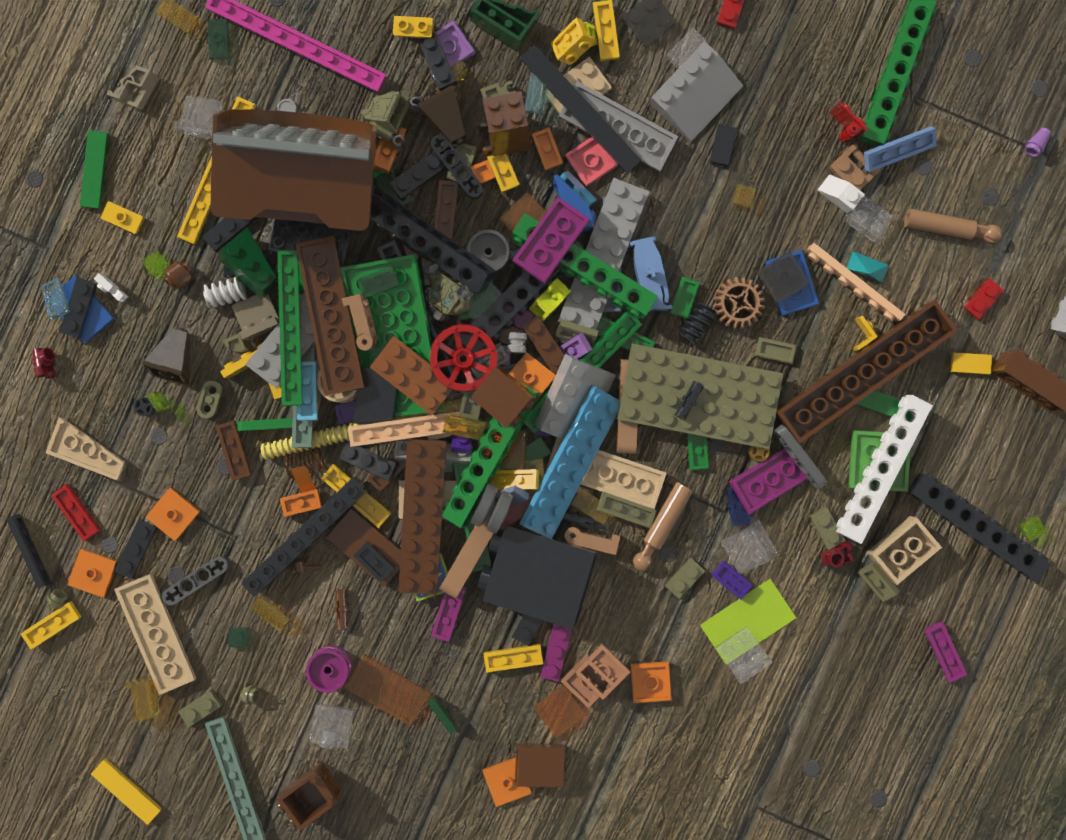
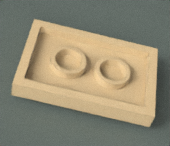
M590 57L564 75L573 87L576 81L601 95H605L612 89ZM547 88L544 89V95L558 114H560L564 106Z

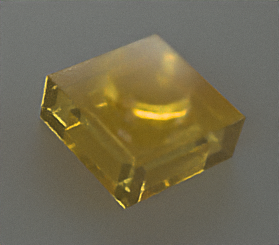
M737 184L731 204L750 209L756 189Z

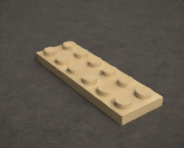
M556 438L545 473L555 457L563 438ZM598 450L581 485L655 509L666 472Z
M152 573L114 589L158 694L161 695L197 679Z

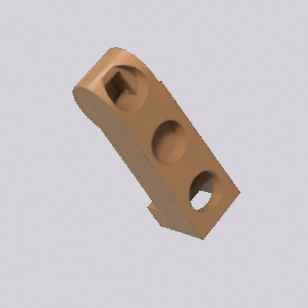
M366 292L342 298L343 305L350 306L358 336L356 340L357 346L361 350H369L377 345V335Z
M571 526L565 531V540L573 545L616 555L620 535L612 533V537L607 538L582 532L579 528Z

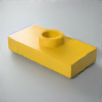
M108 201L101 219L138 235L145 217Z

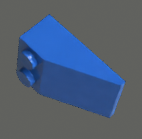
M555 175L553 185L557 197L590 219L581 234L593 231L596 221L594 211H590L589 206L558 175Z

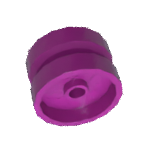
M335 645L321 647L313 654L306 665L308 682L320 692L329 693L338 690L344 685L352 672L350 655L345 649Z

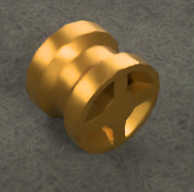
M749 446L748 454L752 460L762 462L769 457L770 450Z

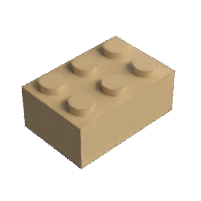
M909 516L866 553L873 562L877 563L888 578L898 585L942 547L918 518Z

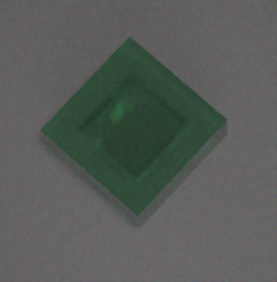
M229 627L228 647H249V627Z

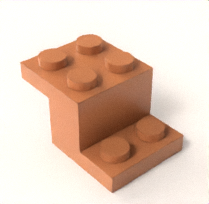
M601 644L591 655L587 653L561 679V682L589 708L599 697L604 700L630 673V670L610 650Z

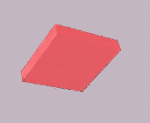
M590 137L565 154L566 159L585 188L618 166L593 137Z

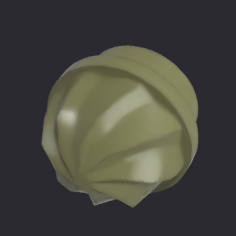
M54 589L47 595V602L51 608L59 609L66 604L67 594L63 590Z
M253 685L244 687L240 693L241 700L247 705L256 704L260 698V690Z

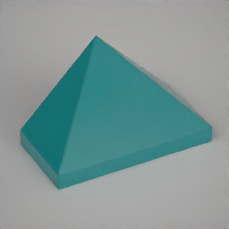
M853 251L846 268L853 273L882 283L889 265Z

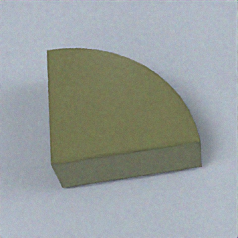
M240 334L222 340L226 347L235 352L249 351Z

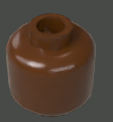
M175 261L164 270L165 277H163V280L173 290L175 288L181 290L192 281L191 272L193 270L186 262L182 264L179 261Z

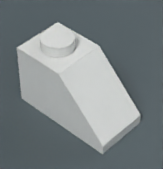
M828 175L817 190L846 213L852 211L865 195L850 182L832 175Z

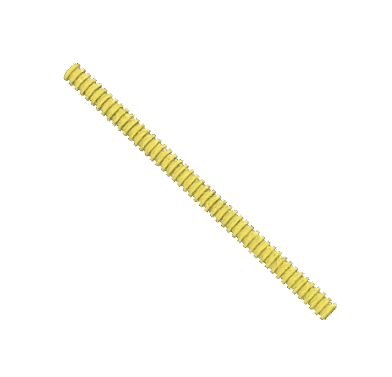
M460 396L459 399L455 397L454 400L448 399L447 402L444 400L443 410L436 411L434 414L460 411L463 397ZM428 412L412 415L394 417V420L427 416L430 414ZM351 422L349 425L343 424L342 427L338 425L337 428L331 427V429L326 428L325 431L323 429L320 432L314 431L312 449H315L316 446L318 448L321 445L327 446L328 443L332 445L333 442L335 444L338 441L344 442L345 439L349 441L348 427L358 426L359 424H352ZM292 437L290 439L285 438L284 441L280 439L279 442H268L267 445L265 443L261 444V454L265 460H269V458L274 459L275 456L280 457V455L286 456V453L290 455L292 452L298 453V451L303 452L304 449L306 451L309 450V448H292Z

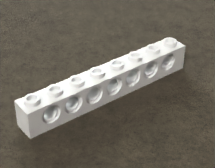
M914 395L902 397L898 404L900 408L897 414L891 417L890 427L888 431L883 433L880 439L882 443L879 449H875L870 466L868 465L863 472L864 478L862 482L857 484L854 489L855 495L853 499L849 500L845 507L846 513L844 517H841L837 522L836 532L862 544L933 405ZM908 411L912 414V419L909 422L905 418ZM898 429H902L903 431V437L901 439H899L896 434ZM890 446H893L895 450L892 456L888 454ZM881 463H884L886 466V470L883 473L879 471ZM875 480L877 487L872 491L870 483ZM866 497L868 505L863 508L861 500ZM858 515L859 522L856 525H854L852 523L853 516Z

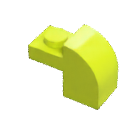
M557 278L535 300L529 310L535 316L538 315L543 322L567 298L571 291Z

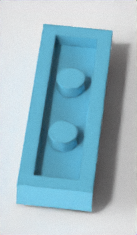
M301 362L303 406H297V421L318 420L317 362Z

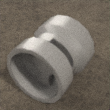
M508 333V340L511 344L507 346V352L526 353V346L523 344L527 340V333Z

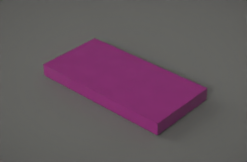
M557 197L512 262L545 284L590 219Z
M783 448L769 456L765 461L759 462L731 479L729 483L747 514H751L804 482L807 478Z

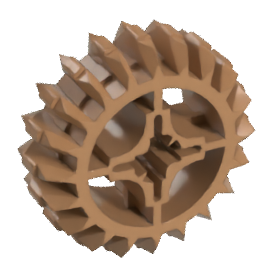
M738 277L733 279V283L730 279L726 280L727 286L722 283L720 285L722 290L717 289L715 291L720 297H713L714 301H718V304H714L713 308H719L715 315L722 314V317L719 319L720 322L727 319L725 326H729L733 322V329L737 327L738 323L740 329H743L745 324L748 327L752 326L751 320L756 323L758 321L756 316L761 317L763 315L758 309H765V306L760 304V302L765 301V298H759L763 291H756L759 287L758 284L753 287L751 286L753 280H749L746 284L745 277L741 278L740 283ZM732 288L743 289L738 296L727 293ZM748 292L753 298V307L747 301ZM741 298L742 305L736 309L737 302L734 299L737 301ZM724 299L731 305L730 314L725 309ZM740 310L750 312L746 318H735V315Z

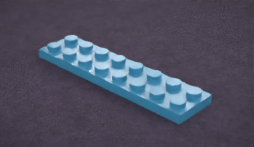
M593 385L591 386L542 479L539 490L536 491L519 524L548 538L553 537L619 411L620 400Z

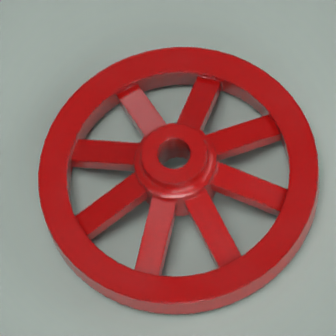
M455 325L445 329L435 339L430 351V365L437 380L445 387L454 391L469 392L478 389L497 366V351L491 338L481 329L471 325ZM459 333L473 335L466 349H463ZM453 335L457 351L452 350L442 342L447 337ZM477 339H481L487 349L471 353ZM438 349H441L453 357V359L437 362ZM486 355L490 356L488 368L473 361ZM464 357L466 362L462 363L459 358ZM455 365L456 367L449 379L440 370V368ZM469 367L485 375L474 382ZM460 370H463L468 384L454 382Z

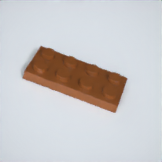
M396 336L392 337L370 366L371 369L430 415L436 412L452 391L437 380L428 361Z

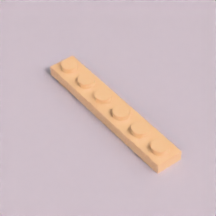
M813 243L805 251L809 254V259L815 263L819 262L824 266L823 269L827 273L836 275L841 284L854 289L853 293L860 298L864 297L869 301L868 304L873 309L882 311L884 313L883 316L887 320L896 322L904 317L905 314L818 245Z
M459 411L351 426L348 427L350 446L353 447L467 430L466 418L459 416Z

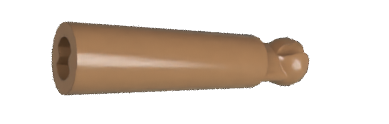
M909 208L904 220V227L969 240L979 238L984 239L988 243H996L1002 237V230L997 225L984 226L977 224V221L917 209Z
M678 482L675 483L644 539L646 546L643 552L634 556L633 563L636 569L646 571L651 567L653 552L661 550L693 493L691 489Z

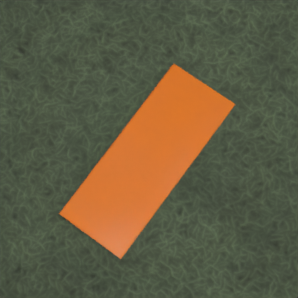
M306 466L291 469L301 493L316 489Z

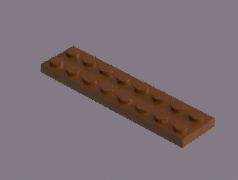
M330 236L297 243L296 249L325 396L364 389L365 385L349 306H344L342 298L346 297V292L341 275V265L335 237Z
M407 439L399 592L438 594L447 441Z

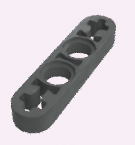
M780 425L773 431L775 437L810 483L817 490H820L827 484L825 477L785 426Z
M218 556L163 592L162 599L164 603L174 605L229 569V560L224 556ZM217 560L224 562L223 570L222 568H218L215 571L211 569L218 564ZM201 570H206L209 573L207 580L200 578L199 573ZM186 580L191 581L193 584L191 591H187L183 587ZM178 590L181 592L178 595H176L174 599L168 598V596H170V593H174Z

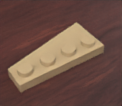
M59 417L46 453L114 480H120L126 462L70 422Z

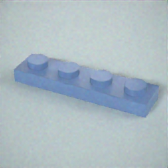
M930 126L864 152L865 170L871 172L936 147V128Z

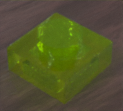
M158 250L142 260L152 277H156L169 267Z
M152 392L147 395L157 412H164L169 408L166 404L168 400L164 394Z
M1036 515L1018 524L1026 540L1029 542L1047 533L1041 520Z

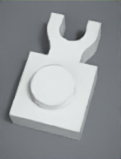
M98 273L94 278L98 282L97 287L105 293L110 292L118 301L124 302L128 298L106 275Z

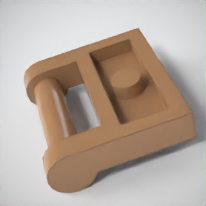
M854 142L828 168L839 179L850 182L857 189L861 190L881 169L871 171L866 176L848 157L852 153L865 167L864 154Z

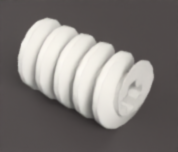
M234 277V283L227 279L226 285L219 281V287H216L213 282L211 289L206 284L204 285V298L209 309L211 305L217 307L218 303L221 306L225 305L226 302L231 304L233 299L236 302H239L240 298L247 300L246 287L242 281L239 282L237 277Z

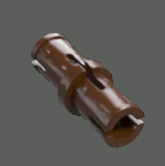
M347 589L335 590L336 607H334V612H336L337 618L336 628L347 629L349 628Z

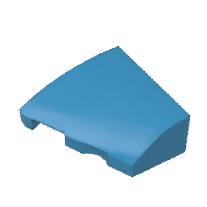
M569 171L564 172L560 176L589 206V209L598 200Z

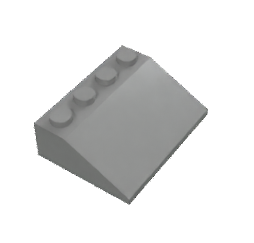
M704 41L651 97L649 104L684 137L692 142L739 92L743 85L720 55Z
M565 354L534 425L543 432L564 439L591 386L593 385L608 393L616 375Z

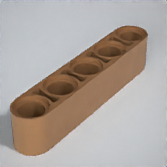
M623 359L620 360L618 400L620 401L628 360ZM617 420L616 453L636 454L638 424Z
M486 517L482 526L478 527L475 525L439 590L455 599L493 533L486 530L488 517Z

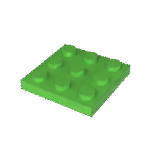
M852 430L849 488H855L858 483L862 482L864 478L863 472L868 465L870 466L875 449H879L882 443L880 439L884 432ZM896 433L899 439L903 437L902 433ZM890 446L888 454L892 456L895 450L893 446ZM910 451L890 488L891 491L908 492ZM881 463L879 471L883 473L886 470V466L884 463ZM875 480L870 483V489H876L877 483Z

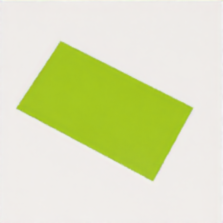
M768 579L747 593L742 600L738 599L700 626L724 663L728 664L796 619V616L772 580Z

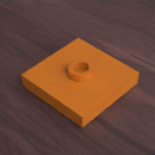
M527 352L509 372L517 381H522L539 391L538 399L551 385L556 376Z
M170 487L147 514L146 518L171 539L177 541L201 511Z
M82 548L77 556L68 586L104 598L107 595L118 561Z
M669 661L630 664L633 703L672 701Z
M516 757L483 769L484 777L496 807L532 794L530 787H517L515 784Z

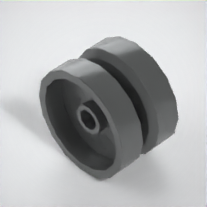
M482 230L470 239L467 251L496 270L495 274L504 270L509 262L510 251L509 244L503 235L493 230ZM487 249H491V255L485 254V252H487Z
M488 483L470 523L480 527L483 525L486 517H488L486 530L496 534L508 514L513 494L503 491L496 501L495 497L498 489Z

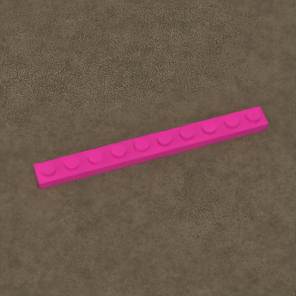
M208 0L205 6L208 11L376 93H379L387 77L385 73L235 0Z

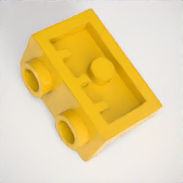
M394 16L393 35L396 37L432 38L435 27L433 18Z
M576 17L551 42L558 61L572 65L596 40L595 37L587 34L582 19Z

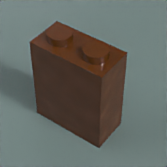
M501 366L495 367L471 396L473 400L505 428L516 427L522 420L520 417L524 411L528 412L535 404L533 400L536 398Z
M516 743L515 784L517 787H563V781L567 779L564 761H567L568 754L562 744Z

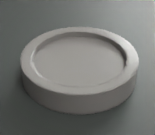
M283 99L278 103L277 110L297 112V107L292 100Z

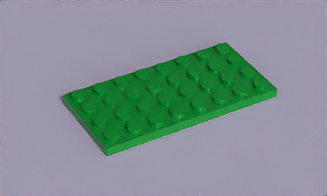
M416 254L340 267L346 297L366 292L377 335V345L369 350H361L357 346L360 365L370 367L393 336H396L430 363L432 341ZM350 310V315H351V320H352V325H353L355 340H357V337H358V336H357V332H356V329H355L353 317H352L351 310ZM400 390L397 391L394 417L426 412ZM443 403L436 411L443 410Z

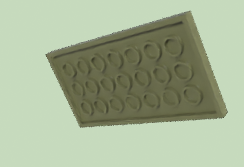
M631 344L617 420L770 449L783 373ZM696 381L702 384L704 388L696 400V406L692 407L686 420H681L674 414L682 402L681 398L683 395H686L692 382Z

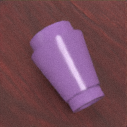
M1041 128L1025 144V152L1032 157H1038L1043 154L1051 131L1047 128Z

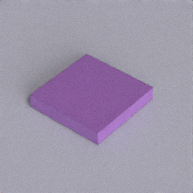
M454 20L435 32L439 37L451 69H454L475 54L474 49Z

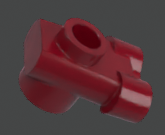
M48 347L33 349L31 362L35 366L36 378L45 377L46 379L56 377L55 368L51 364L56 358L54 351Z
M849 542L840 543L839 547L821 552L823 565L839 567L842 564L844 566L853 564L851 544Z

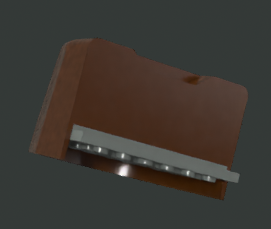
M229 109L213 114L210 201L212 214L225 218L251 220L253 217L322 223L326 224L329 228L365 230L371 219L378 127L359 120L278 110Z

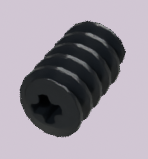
M702 302L697 304L699 309L695 308L693 310L695 315L689 316L691 322L685 321L684 325L686 328H680V332L683 335L679 334L684 340L695 346L699 345L696 339H703L700 333H707L704 327L712 326L709 320L716 321L713 314H717V312Z

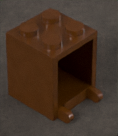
M522 92L483 98L487 123L479 124L478 130H488L491 146L482 149L483 154L493 153V156L530 150L529 127Z
M320 761L283 789L277 798L278 806L289 815L291 824L302 830L339 802L344 790L324 763ZM297 790L302 793L310 804L306 808L303 807L294 793Z

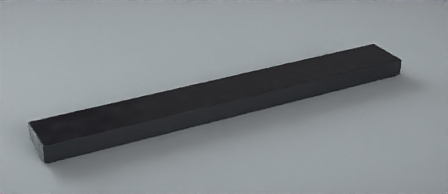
M535 44L520 58L525 66L626 174L641 161L637 154Z

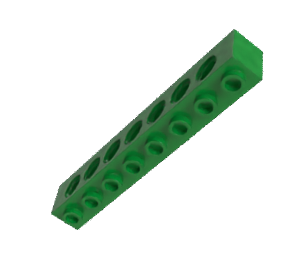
M908 0L864 121L868 129L859 136L857 141L874 147L888 143L891 133H889L890 127L897 120L898 115L895 113L904 101L902 94L910 84L911 79H909V75L917 65L915 59L924 46L922 39L929 32L931 25L928 23L930 18H933L936 13L937 7L935 4L937 0ZM915 14H919L922 20H918ZM909 32H913L915 38H911ZM902 50H906L909 56L903 55ZM896 67L902 70V75L896 72ZM889 85L895 88L896 93L889 90ZM882 103L889 106V111L883 109ZM876 121L882 123V129L876 126Z
M524 213L512 232L511 237L513 241L519 246H523L529 238L528 235L534 231L539 221ZM574 243L566 253L571 256L572 260L566 262L562 259L558 264V267L562 268L567 276L578 278L582 285L587 288L591 286L597 290L596 293L603 298H610L613 300L614 305L619 308L624 307L628 309L629 313L638 319H643L658 297V295ZM585 264L588 267V271H580L578 265ZM601 274L605 281L598 282L595 279V275ZM612 285H619L621 292H614ZM635 295L638 300L637 303L630 302L628 296Z
M518 381L536 397L533 400L535 403L540 392L524 382ZM531 409L528 412L524 411L520 416L522 420L516 427L505 428L494 417L489 423L490 429L487 434L485 433L481 437L479 449L473 452L469 467H466L461 474L462 480L453 488V496L451 500L445 503L442 517L460 528L468 525L487 484L492 482ZM497 432H500L502 435L500 442L495 438ZM488 448L491 449L493 453L491 459H489L486 455V451ZM479 465L483 468L482 475H479L477 472ZM469 482L474 485L473 492L468 489ZM460 499L465 502L464 508L459 506Z

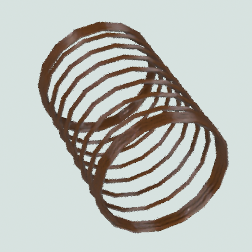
M317 448L313 451L316 468L318 465V472L324 471V461L320 449ZM298 453V455H297V456H298V465H299V461H300L299 454H301V453ZM295 454L293 456L294 466L291 455L290 457L287 455L284 458L286 471L290 479L294 478L292 472L290 474L287 459L290 468L294 469L296 462Z

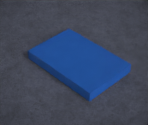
M803 250L765 261L781 316L819 305Z
M77 275L73 276L47 299V302L62 319H64L75 280L78 277ZM95 295L80 338L85 344L115 319Z

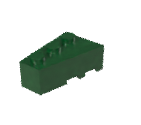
M477 0L470 11V21L516 51H519L537 25L540 11L527 10L520 5H509L502 0Z
M248 227L219 251V261L261 299L276 287V276Z

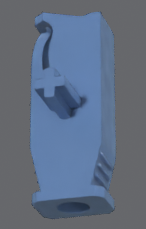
M656 236L630 242L629 247L633 248V266L637 283L658 295L649 311L671 310V305H665L669 300V292L661 256L654 244Z

